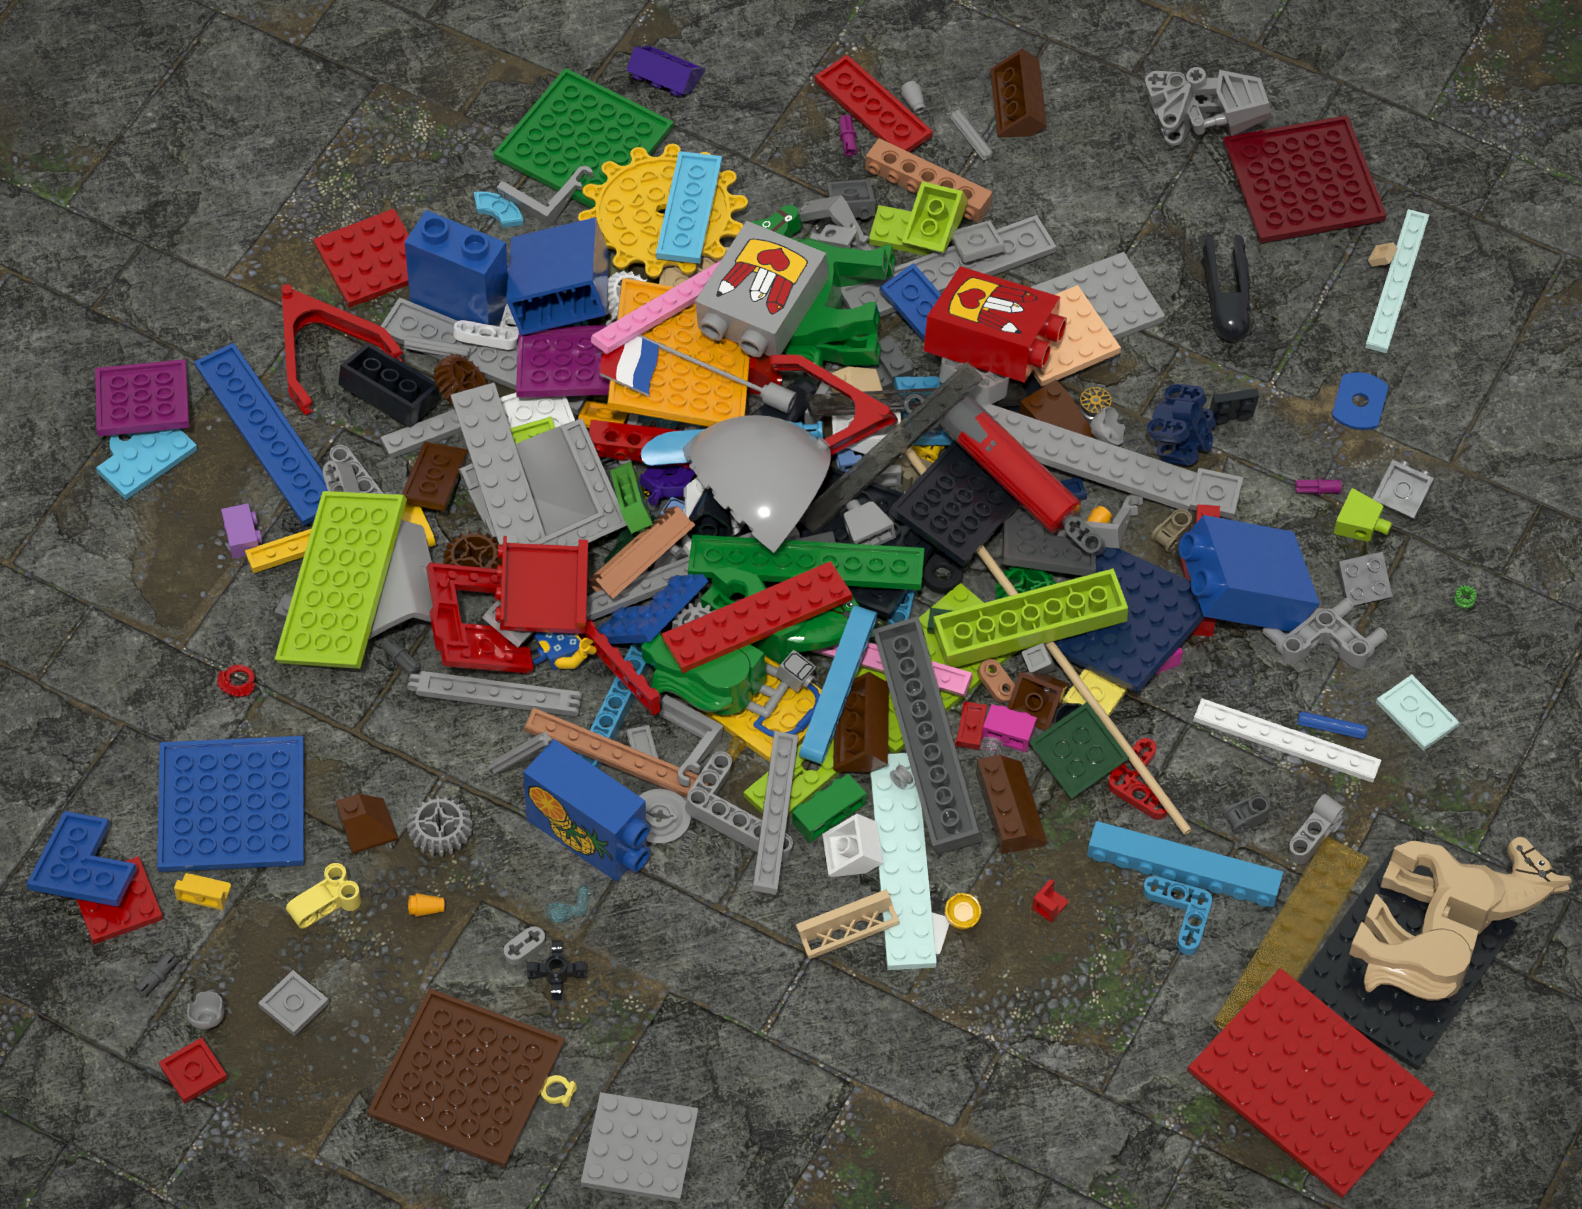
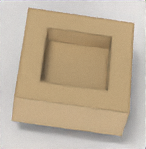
M1394 242L1376 245L1368 262L1372 267L1387 265L1393 260V256L1398 248Z

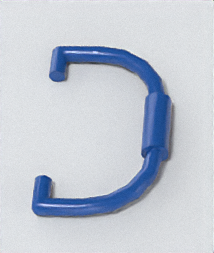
M812 683L807 688L815 696L813 709H810L793 730L784 733L796 735L798 732L804 731L810 724L820 697L818 689ZM760 716L754 722V727L773 737L774 731L761 724L765 717Z

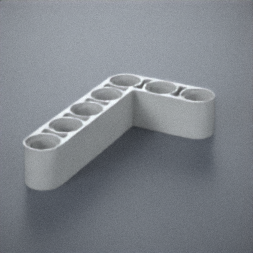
M716 752L712 755L689 790L685 810L691 817L757 852L759 838L755 835L760 834L762 820L717 796L729 777L732 758L726 752ZM716 765H722L725 768H718ZM704 783H711L713 786H707ZM692 801H700L701 804H695ZM714 812H720L723 815H715ZM735 823H740V824H742L743 826H742V827H738V826H736V825H734V824H735ZM786 833L783 844L785 849L782 852L781 863L789 859L793 845L792 838Z

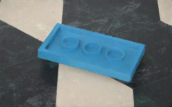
M895 377L893 384L910 444L950 445L954 440L944 430L939 433L929 432L906 411L904 406L906 398L912 394L920 395L930 404L936 394L942 390L939 377ZM916 401L913 404V411H918L921 408V401ZM927 414L926 416H924L931 422L932 425L936 423V421L930 415Z

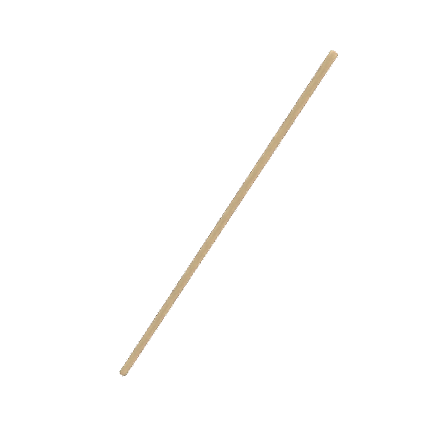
M909 444L904 445L902 451L918 473L922 475L927 468ZM982 546L977 551L978 555L1008 596L1019 594L986 548ZM1055 642L1045 643L1044 645L1127 754L1129 761L1184 835L1189 834L1192 831L1190 826Z

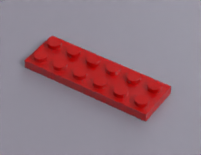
M845 55L815 75V82L878 139L880 138L910 152L932 137L933 131L848 55Z

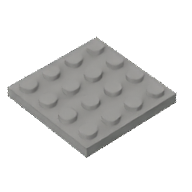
M600 1092L582 1174L581 1187L680 1203L698 1117V1108Z

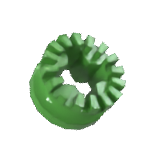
M1469 585L1457 588L1454 597L1456 605L1461 608H1471L1477 597L1476 590H1473V587ZM1462 594H1463L1465 597L1469 595V596H1470L1469 600L1466 599V598H1464V599L1461 598Z

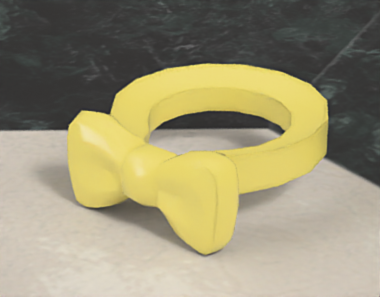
M554 1075L548 1078L541 1095L550 1104L562 1103L564 1107H569L573 1093L577 1090V1085L574 1081L569 1083L566 1078ZM556 1082L562 1083L567 1089L565 1095L551 1098L547 1095L546 1091L549 1085Z

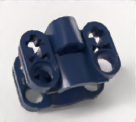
M1173 384L1165 389V397L1156 406L1152 420L1147 424V431L1150 437L1160 441L1157 453L1161 461L1171 464L1191 465L1199 459L1198 451L1208 452L1212 448L1213 436L1211 429L1216 425V418L1213 411L1201 408L1207 401L1202 387ZM1177 392L1180 393L1179 396L1175 398H1170L1172 394ZM1163 426L1160 431H1153L1156 427ZM1173 449L1171 453L1163 454L1165 450Z

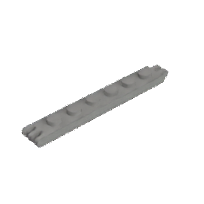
M421 671L419 675L410 674V682L407 685V689L416 691L415 693L418 696L530 711L536 708L546 713L578 716V708H580L581 704L579 700L582 699V693L578 691Z

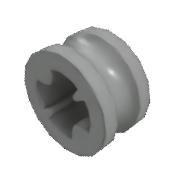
M898 765L896 770L890 772V778L901 789L906 787V783L910 784L913 781L911 773L903 765Z

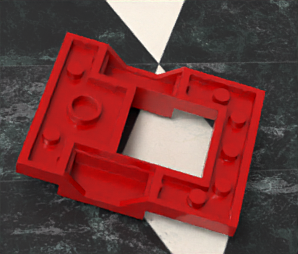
M429 562L426 571L433 606L429 613L436 651L441 652L443 666L531 673L533 663L529 647L523 643L516 647L493 626L461 623L456 590L494 593L495 601L497 602L496 588L501 586V579H497V569Z

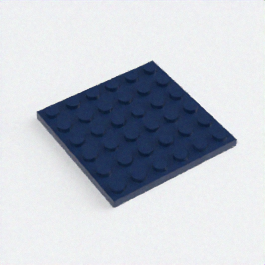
M1105 547L1104 552L1096 556L1095 573L1114 568L1128 606L1127 622L1054 642L1067 660L1138 693L1205 617L1203 616L1197 596L1192 592L1190 580L1119 548Z

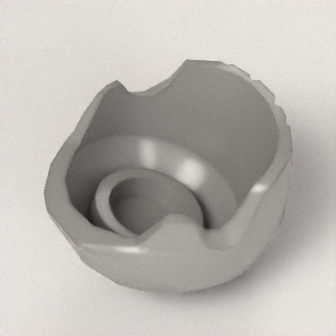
M1105 407L1093 417L1090 424L1091 433L1097 440L1115 446L1123 443L1126 427L1124 424L1117 422L1119 414L1111 407Z

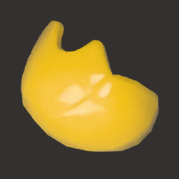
M957 893L946 902L944 914L951 926L956 929L966 930L979 922L981 906L979 901L971 894Z

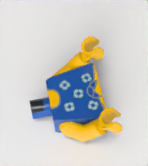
M537 632L535 639L538 648L530 652L534 666L547 660L553 670L575 669L588 658V654L593 655L596 653V647L590 646L593 640L588 638L581 640L579 635L575 633Z

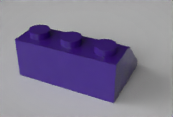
M646 45L634 46L626 71L633 73L632 77L643 81L648 79L651 81V85L658 88L667 87L670 89V93L682 96V94L691 93L706 68Z

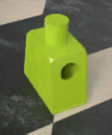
M1352 488L1336 520L1334 534L1368 542L1375 531L1388 535L1392 522L1381 518L1384 508L1381 503Z

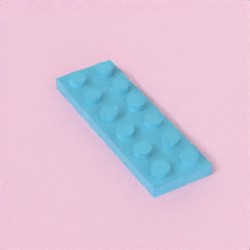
M679 151L656 250V259L700 264L722 166V156Z

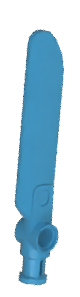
M818 421L817 424L805 425L802 422L793 423L817 439L819 437L823 439L821 421ZM705 429L673 431L656 436L641 450L642 461L650 466L692 463L691 459L688 461L685 458L683 447Z

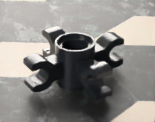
M552 940V955L547 958L545 963L527 962V978L546 977L547 981L551 984V999L561 1000V985L566 982L568 977L586 978V962L567 963V960L562 956V940ZM554 968H560V969H562V970L559 971V972H553V971H552V969H554Z

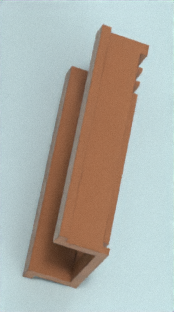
M678 506L667 508L663 511L664 514L659 516L660 519L653 521L655 524L648 526L646 530L638 534L592 576L593 578L588 579L587 583L595 592L604 590L611 599H614L692 529L695 524L689 520Z

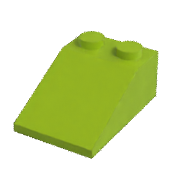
M921 182L902 243L944 253L962 220L968 202L964 192Z

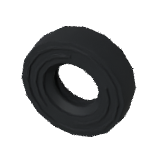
M946 554L934 555L923 566V583L935 593H949L962 582L963 568ZM942 567L947 568L951 572V577L947 580H939L934 576V571Z

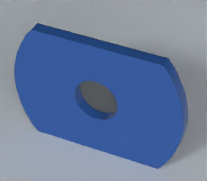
M1359 372L1343 374L1332 412L1333 419L1352 429L1370 430L1378 428L1389 386L1383 380L1371 374ZM1355 396H1364L1368 400V404L1359 407L1352 402V399Z

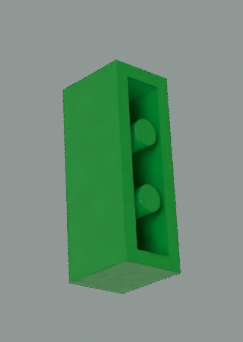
M848 773L842 778L835 779L825 790L817 791L812 799L806 803L798 804L792 812V824L811 843L823 833L866 805L867 793Z

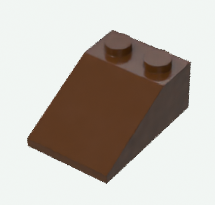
M1056 379L1020 401L1019 414L1096 439L1092 435L1088 422L1073 398Z

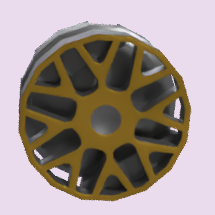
M1099 387L1088 388L1081 394L1079 410L1087 422H1091L1099 411L1111 406V396L1106 390Z

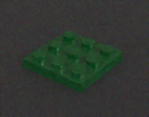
M1088 702L1029 742V745L1070 800H1073L1129 761L1127 754Z

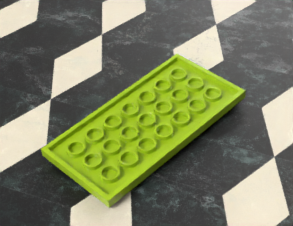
M322 492L274 660L281 664L360 669L406 506L407 498L404 495Z

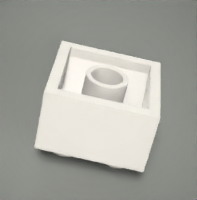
M855 814L822 834L828 875L831 877L866 874L883 864L877 822Z

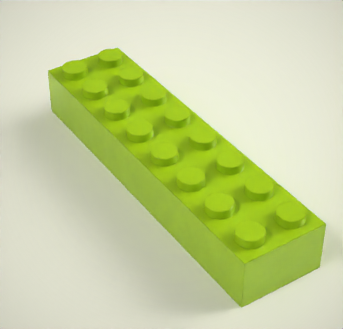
M1113 568L934 616V632L945 664L955 668L1030 648L1041 643L1045 644L1127 622L1128 606Z

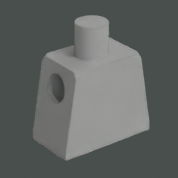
M828 224L821 234L813 232L810 236L812 239L831 246L861 250L857 229Z
M851 500L846 505L848 512H845L843 516L851 544L881 545L896 538L894 523L874 502L870 501L861 505L858 500Z

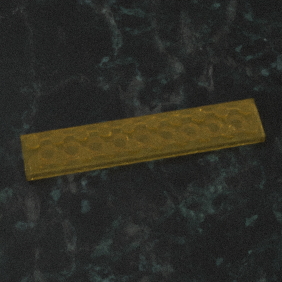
M1325 837L1215 1018L1214 1025L1224 1029L1280 968L1296 981L1299 979L1368 864L1369 857L1329 837Z

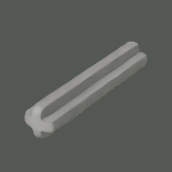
M960 110L953 112L951 120L979 156L985 161L990 159L993 151Z
M406 336L404 340V348L445 356L459 354L461 357L466 356L467 359L470 355V347L414 336Z

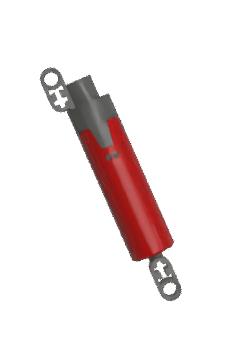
M947 386L936 394L930 404L918 394H912L906 398L904 403L905 409L916 421L931 433H939L944 430L1048 532L1056 533L1065 527L1067 534L1088 554L1098 556L1104 552L1106 547L1104 539L1083 519L1076 517L1081 507V501L974 398L968 396L961 400ZM916 401H921V408L918 411H913V404ZM927 414L930 415L936 421V423L932 425L931 422L924 416H926ZM1074 525H1078L1086 534L1082 537L1075 531ZM1092 539H1098L1097 548L1089 549V542Z

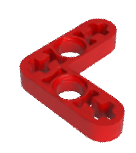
M1142 738L1135 743L1132 749L1138 757L1141 755L1142 749H1146V747L1150 749L1145 751L1142 758H1140L1147 768L1156 755V744L1152 739ZM1127 761L1111 773L1108 788L1113 794L1153 819L1161 820L1168 816V812L1164 807L1163 809H1158V811L1155 810V806L1158 807L1162 804L1147 785L1137 780L1140 776L1137 770L1131 771L1127 769L1126 764L1130 761ZM1124 775L1123 784L1115 785V781L1119 782ZM1135 791H1141L1145 794V798L1141 800L1135 799L1132 794Z

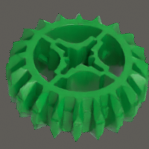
M1010 566L1008 571L1003 570V573L1019 594L1056 584V581H1053V575H1047L1046 570H1034L1018 566L1017 568ZM997 580L995 599L1008 597V594Z

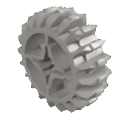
M438 794L434 800L428 796L426 803L419 801L418 807H413L412 814L408 817L407 825L409 838L414 842V846L416 848L421 847L423 854L429 850L432 857L436 852H439L441 857L447 851L452 855L454 848L460 851L462 848L461 844H467L468 837H471V828L473 826L470 812L466 810L464 803L459 804L457 798L450 801L448 795L441 799ZM439 820H441V831H439L438 827Z

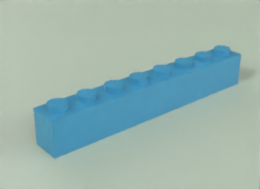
M1098 821L1095 823L1087 857L1098 862L1105 861L1115 864L1120 868L1138 870L1145 875L1152 874L1193 887L1204 888L1215 894H1226L1237 900L1252 901L1263 907L1275 906L1283 876V871Z

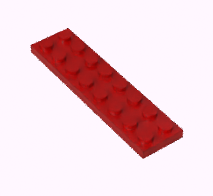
M830 561L664 632L661 636L682 673H685L851 601L852 593Z

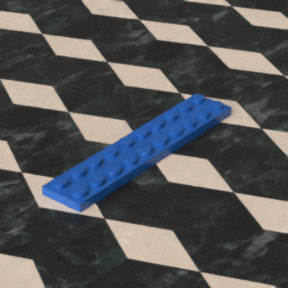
M232 343L194 361L195 368L301 524L305 526L313 522L322 492L328 491L323 471L236 345Z

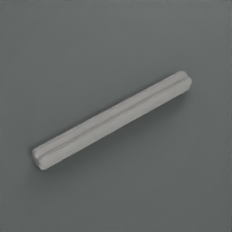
M547 732L540 733L493 760L489 765V770H492L493 774H499L547 747L548 743L552 742V738L548 736Z

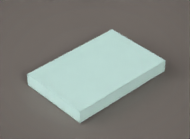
M1410 675L1381 695L1376 701L1382 710L1423 751L1459 726V721L1413 675Z

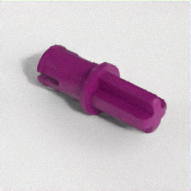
M842 115L839 120L841 129L839 137L843 142L844 155L850 157L853 156V152L855 155L858 153L855 141L857 134L853 129L852 117L850 115Z
M1320 477L1317 480H1297L1295 490L1296 493H1317L1318 496L1321 493L1341 494L1342 483L1341 479L1321 480Z

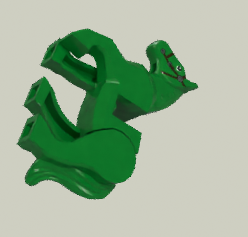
M734 567L714 569L711 571L712 586L700 598L702 608L710 605V611L712 612L734 603L735 601L729 599L734 593H741L746 598L766 589L758 575ZM852 595L851 601L685 673H682L659 632L650 642H645L641 646L643 660L653 665L656 669L651 689L655 688L659 694L664 691L674 693L682 697L689 704L705 712H714L720 715L739 713L749 705L752 700V692L753 695H756L766 682L764 655L782 664L793 650L798 653L839 644L854 605L859 606V604ZM872 630V633H871L870 637H874V632H873V630Z

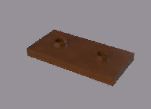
M424 442L401 494L407 498L406 504L445 511L460 477L458 469L464 467L468 458V450Z

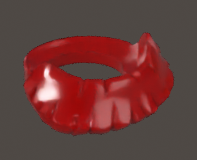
M244 665L230 666L226 671H220L217 678L219 688L223 692L236 697L249 696L255 687L254 673L249 667ZM236 672H243L248 675L249 680L237 686L230 683V676Z

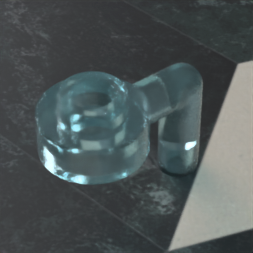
M578 886L577 906H570L564 903H549L546 906V916L553 922H564L571 915H584L586 913L588 887Z

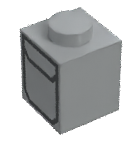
M793 650L779 666L775 676L798 693L803 686L807 688L815 678L812 674L816 666Z

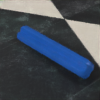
M1303 711L1299 713L1297 721L1302 726L1361 739L1366 737L1368 727L1363 724Z

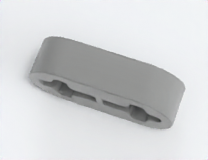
M535 926L529 927L510 940L504 947V959L511 965H519L540 951L545 945V933L543 930ZM531 936H533L534 938H537V937H538V942H536V941H534V940L530 941V937H531ZM514 950L515 952H517L519 950V955H511L510 951Z

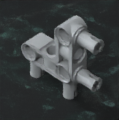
M1344 598L1333 608H1316L1308 619L1289 634H1284L1281 630L1264 627L1262 633L1276 645V650L1280 653L1282 661L1289 665L1297 664L1305 659L1313 648L1318 644L1324 643L1339 653V657L1350 666L1361 668L1365 666L1367 659L1374 654L1375 648L1387 639V633L1380 627L1364 638L1342 619L1354 608L1353 603L1348 598Z

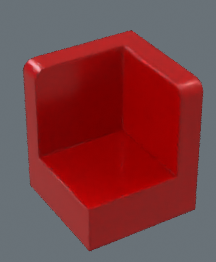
M1052 879L1035 895L1032 910L1051 923L1068 905V900L1054 891L1055 881Z

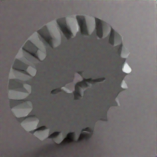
M653 789L639 795V797L646 801V823L650 825L647 842H651L654 846L657 843L665 845L668 842L674 843L677 838H682L691 822V816L685 810L686 801L684 798L666 789ZM658 814H663L664 819L661 822H656L655 817H658Z

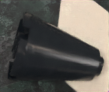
M704 487L689 516V520L695 524L687 532L688 537L691 539L692 535L731 537L732 525L729 507L726 510L716 501L711 487L709 489Z

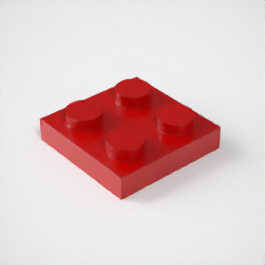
M202 1037L158 1062L159 1067L184 1104L228 1079L227 1074Z

